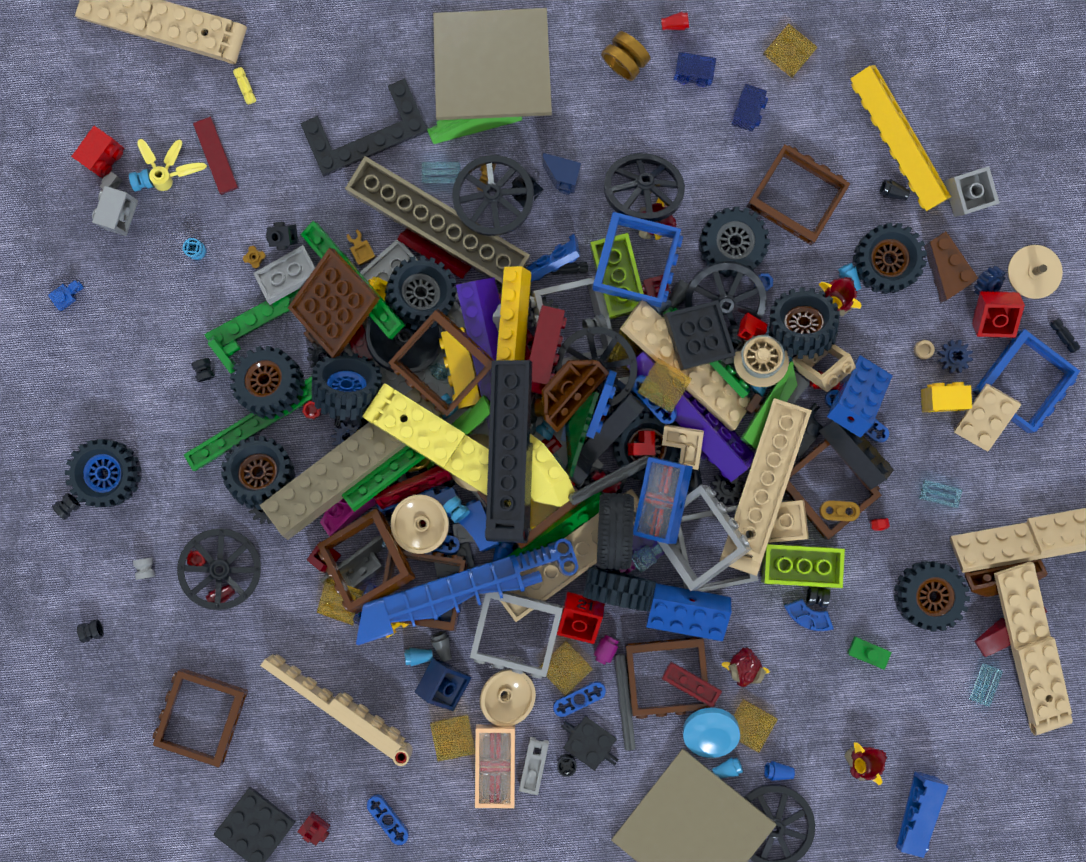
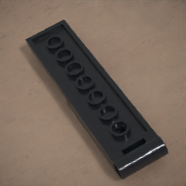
M530 360L492 361L486 541L527 543L529 538L533 443H530L532 361Z

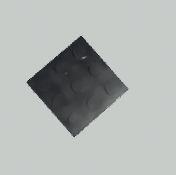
M718 300L668 312L663 315L681 371L736 356Z
M249 787L213 836L247 862H266L296 821L252 787Z

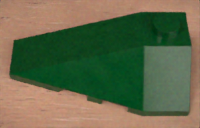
M593 392L565 423L568 472L570 477H573L594 413L599 395L598 392Z

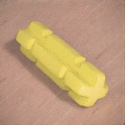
M242 67L234 69L233 73L244 95L245 102L248 105L255 103L256 98L252 93L253 91L246 78L244 69Z

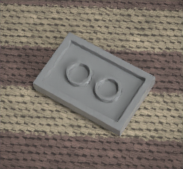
M302 245L253 274L267 302L271 305L301 288L316 267L306 248Z

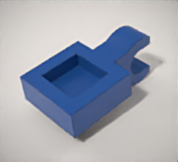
M74 280L68 287L62 284L48 294L56 308L59 311H63L76 301L74 295L84 287L80 281Z

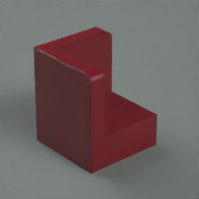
M316 546L307 558V561L319 571L327 573L326 562L320 558L318 554L320 550ZM332 548L330 552L335 562H337L341 554Z

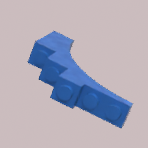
M434 487L417 494L433 497L443 506L453 497L459 496L453 487H445L439 491V494L436 493ZM480 500L467 502L466 507L470 513L459 523L473 537L479 550L484 553L501 545L500 542L486 541V509ZM400 502L384 509L377 505V508L385 515L394 512Z

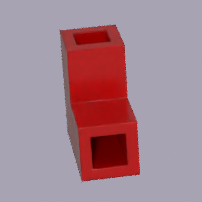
M747 313L741 319L738 336L748 341L753 336L764 335L768 324Z
M638 431L639 443H628V456L655 455V431Z

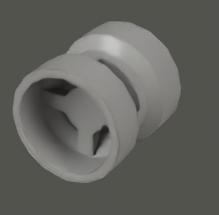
M152 557L133 561V566L137 570L135 573L136 580L155 577V571L151 569L153 564Z

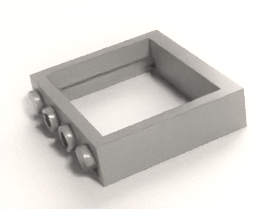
M595 277L532 291L529 297V306L533 308L534 326H537L540 309L543 305L541 296L588 286L595 316L602 314L606 319L608 328L612 329L604 295L601 292L593 291ZM600 334L603 349L596 350L597 356L603 354L613 339L612 337ZM616 345L614 346V348L612 349V351H611L610 353H613V352H616V351H617ZM590 352L583 353L587 358H592ZM574 356L564 358L562 365H564L568 360L579 359H577Z
M700 485L689 493L684 507L701 495L738 549L697 578L675 544L658 542L690 591L699 589L752 550L749 546L748 538L738 530L739 525L733 518L730 519L726 513L728 511L726 506L715 497L716 492L707 485Z
M738 504L727 506L728 511L726 513L734 512L735 514ZM712 510L682 515L681 522L714 516L715 514ZM680 525L675 545L689 564ZM749 531L746 532L747 538H750ZM747 573L745 576L706 583L695 591L704 592L759 581L758 574L755 576ZM682 579L684 589H689Z
M506 591L502 592L503 598L501 599L498 592L486 593L470 658L479 664H485V662L492 663L493 667L504 669V667L512 668V672L523 674V672L531 673L530 676L541 679L542 676L546 677L563 606ZM491 598L555 614L542 668L478 652Z

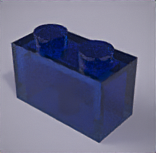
M679 52L673 80H677L681 84L696 83L699 87L711 86L717 58Z
M745 84L731 125L752 132L755 126L759 127L762 116L759 115L761 108L765 109L768 98L765 97L767 90Z

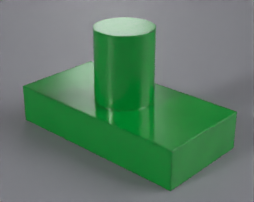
M215 335L208 338V345L229 373H234L233 367L236 363L230 356L241 350L237 341L233 340L223 347Z
M854 636L847 654L885 670L892 652Z

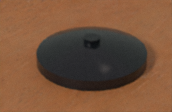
M370 317L365 330V341L370 355L381 367L394 373L388 362L421 325H418L415 330L410 329L411 324L407 323L393 339H390ZM437 323L435 327H429L401 358L400 361L413 373L425 370L438 357L441 351L439 338H442V326Z

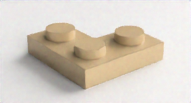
M665 424L662 445L681 448L679 463L693 466V469L698 470L704 430Z

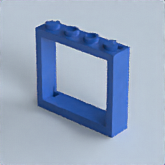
M613 212L594 279L593 291L636 302L643 300L649 305L661 308L662 302L666 303L669 291H665L667 283L671 284L674 273L670 272L672 265L676 266L679 254H675L676 248H681L684 237L680 236L681 229ZM618 225L673 239L657 298L603 284Z
M1026 329L1017 332L1016 338H1012L972 392L978 395L986 383L992 386L1023 343L1028 345L1065 373L1029 422H1026L1016 413L1012 417L1011 421L1025 432L1033 433L1043 426V420L1046 416L1048 417L1054 412L1055 404L1066 396L1067 392L1065 391L1076 382L1075 380L1080 370Z

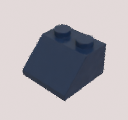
M543 153V167L555 188L562 194H574L581 163Z
M432 658L414 692L429 704L454 711L472 677L446 662Z

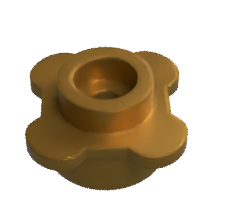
M250 246L248 253L243 256V261L250 263L253 268H259L266 255L263 251H258L255 246Z

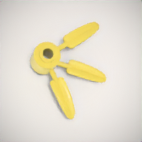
M143 139L137 141L138 148L145 162L153 167L149 174L150 180L155 188L160 191H166L171 188L173 176L178 175L182 177L207 168V165L204 163H191L176 168V172L169 174L168 169L174 165L182 147V141L176 140L170 147L164 159L165 168L162 166L156 167L154 163L156 158Z

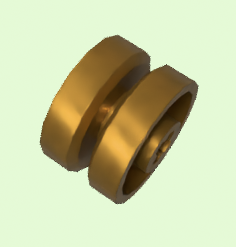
M620 31L612 39L613 45H607L601 55L607 65L619 76L633 81L640 72L639 68H644L651 57L639 41L631 35Z

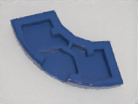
M802 598L784 604L788 615L799 625L813 631H829L834 629L828 611L812 610L805 604Z

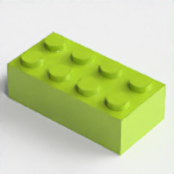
M629 234L615 236L603 284L644 294ZM605 239L590 242L596 272ZM603 293L609 319L631 314L638 304L636 301Z
M767 544L762 559L761 582L765 584L843 588L845 549Z

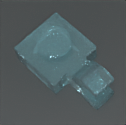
M656 544L651 549L646 545L632 554V561L641 573L657 562L655 556L661 553L663 549L659 544Z

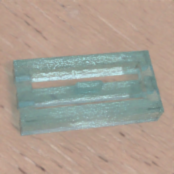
M422 162V183H455L460 173V162ZM426 168H456V170H426ZM456 174V177H426V175Z
M923 480L919 499L958 508L963 489ZM928 485L937 488L957 492V495L954 496L927 488ZM926 493L954 499L955 503L928 497Z
M983 663L970 700L990 707L1003 671ZM993 672H996L990 690L988 692L987 698L985 701H983L985 693L989 687Z

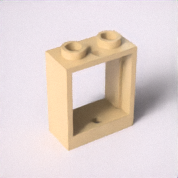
M832 344L828 352L824 349V354L821 356L815 353L812 359H808V355H803V359H798V355L792 359L800 374L826 392L836 386L856 368L851 355L835 344ZM828 353L839 359L822 375L812 368Z

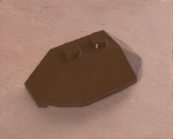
M568 360L542 389L544 420L558 433L608 376L609 372L598 360Z
M1037 559L965 572L964 576L971 592L990 597L999 595L994 576L996 572L1032 562L1035 566L1038 581L1046 577L1048 573L1042 560Z

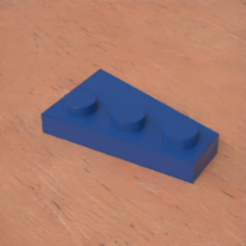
M575 234L569 236L570 241L563 246L561 244L555 246L552 254L541 256L525 268L531 272V282L540 280L549 272H555L561 266L572 263L580 257L578 239Z
M609 371L589 425L587 437L594 438L595 433H600L603 425V422L600 421L602 415H607L610 407L607 404L608 398L613 399L616 387L613 385L617 372Z

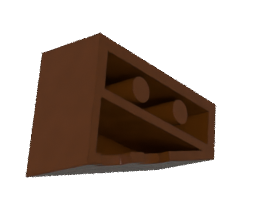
M946 231L925 244L924 249L927 250V259L933 272L934 283L940 296V303L950 299L978 279Z

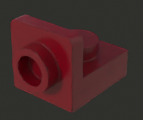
M597 469L591 473L595 481L607 476L603 471L600 473ZM621 481L602 491L610 494L615 493L619 490Z

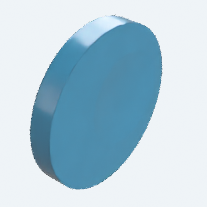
M704 708L692 713L686 719L683 726V739L686 746L693 753L702 757L716 758L730 753L737 746L740 740V728L736 718L729 712L719 708Z

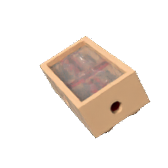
M477 724L475 739V808H514L515 725L501 727Z

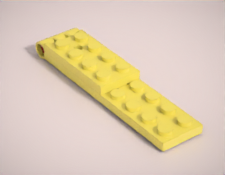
M384 383L362 417L487 496L489 449ZM402 417H408L406 422H401Z

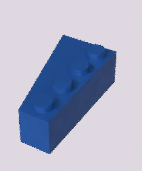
M914 772L896 845L903 853L924 858L925 853L929 850V842L949 787L938 777Z

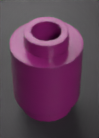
M605 634L593 654L596 656L595 660L604 665L606 662L611 663L618 649L619 641Z

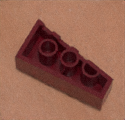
M541 306L529 358L532 361L531 392L542 394V389L555 375V373L551 372L552 367L557 366L559 355L556 354L557 347L560 348L563 336H560V331L565 329L567 318L564 317L565 310Z

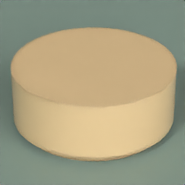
M928 340L919 341L914 346L915 356L922 360L932 357L935 351L934 345Z

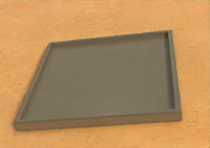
M547 8L433 13L436 120L552 115Z
M682 748L612 837L611 841L637 862H748L777 824Z

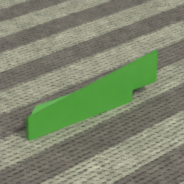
M522 117L439 120L436 122V126L427 129L433 144L519 122L522 120Z
M792 361L789 362L785 376L778 383L774 384L740 440L756 450L773 399L787 402L797 387L793 368L794 363Z
M483 395L474 407H470L451 425L469 436L490 417V401ZM430 461L426 468H432L435 463Z

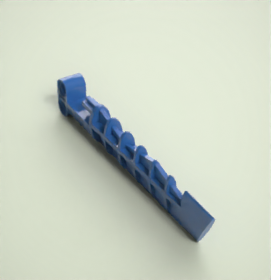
M559 539L558 541L548 543L545 548L540 546L539 550L533 548V552L527 550V554L519 553L520 556L518 557L511 555L364 603L356 645L394 634L392 622L411 621L413 627H416L414 620L432 618L437 620V617L454 607L458 613L460 612L458 605L474 595L480 606L481 601L478 594L498 592L501 599L503 598L502 592L525 591V587L543 582L539 571L523 576L520 575L521 572L557 561L560 572L565 576H571L578 570V562L572 544L567 539ZM558 544H566L568 547L567 552L560 553L557 549ZM565 562H571L574 565L572 572L565 571Z

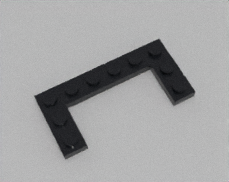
M405 78L388 85L402 121L332 150L318 116L300 123L323 177L362 161L364 156L369 158L428 132Z

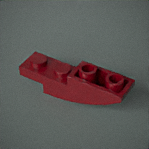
M1000 618L974 641L984 657L990 656L1011 645L1004 618Z

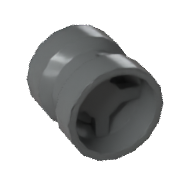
M602 314L596 315L593 319L587 318L582 320L583 329L588 327L608 328L606 319Z

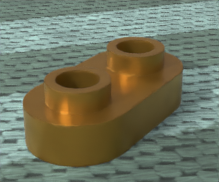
M825 501L821 504L819 512L826 520L854 521L860 515V508L854 502ZM827 507L832 508V512L830 514L826 512ZM847 508L851 509L850 515H847L845 512Z

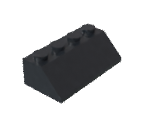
M831 419L820 429L819 432L870 490L887 480L894 471L890 463L879 454L878 450L871 445L864 435L860 438Z

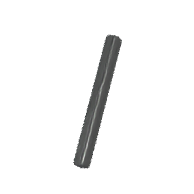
M645 455L570 494L568 497L572 505H576L645 469L649 456Z
M616 654L614 659L624 749L631 751L636 746L625 654Z

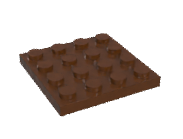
M329 248L288 309L328 354L335 358L344 350L380 300V297L335 249Z

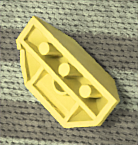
M530 434V443H533L531 498L534 502L561 507L569 501L568 497L575 490L569 476L544 443Z

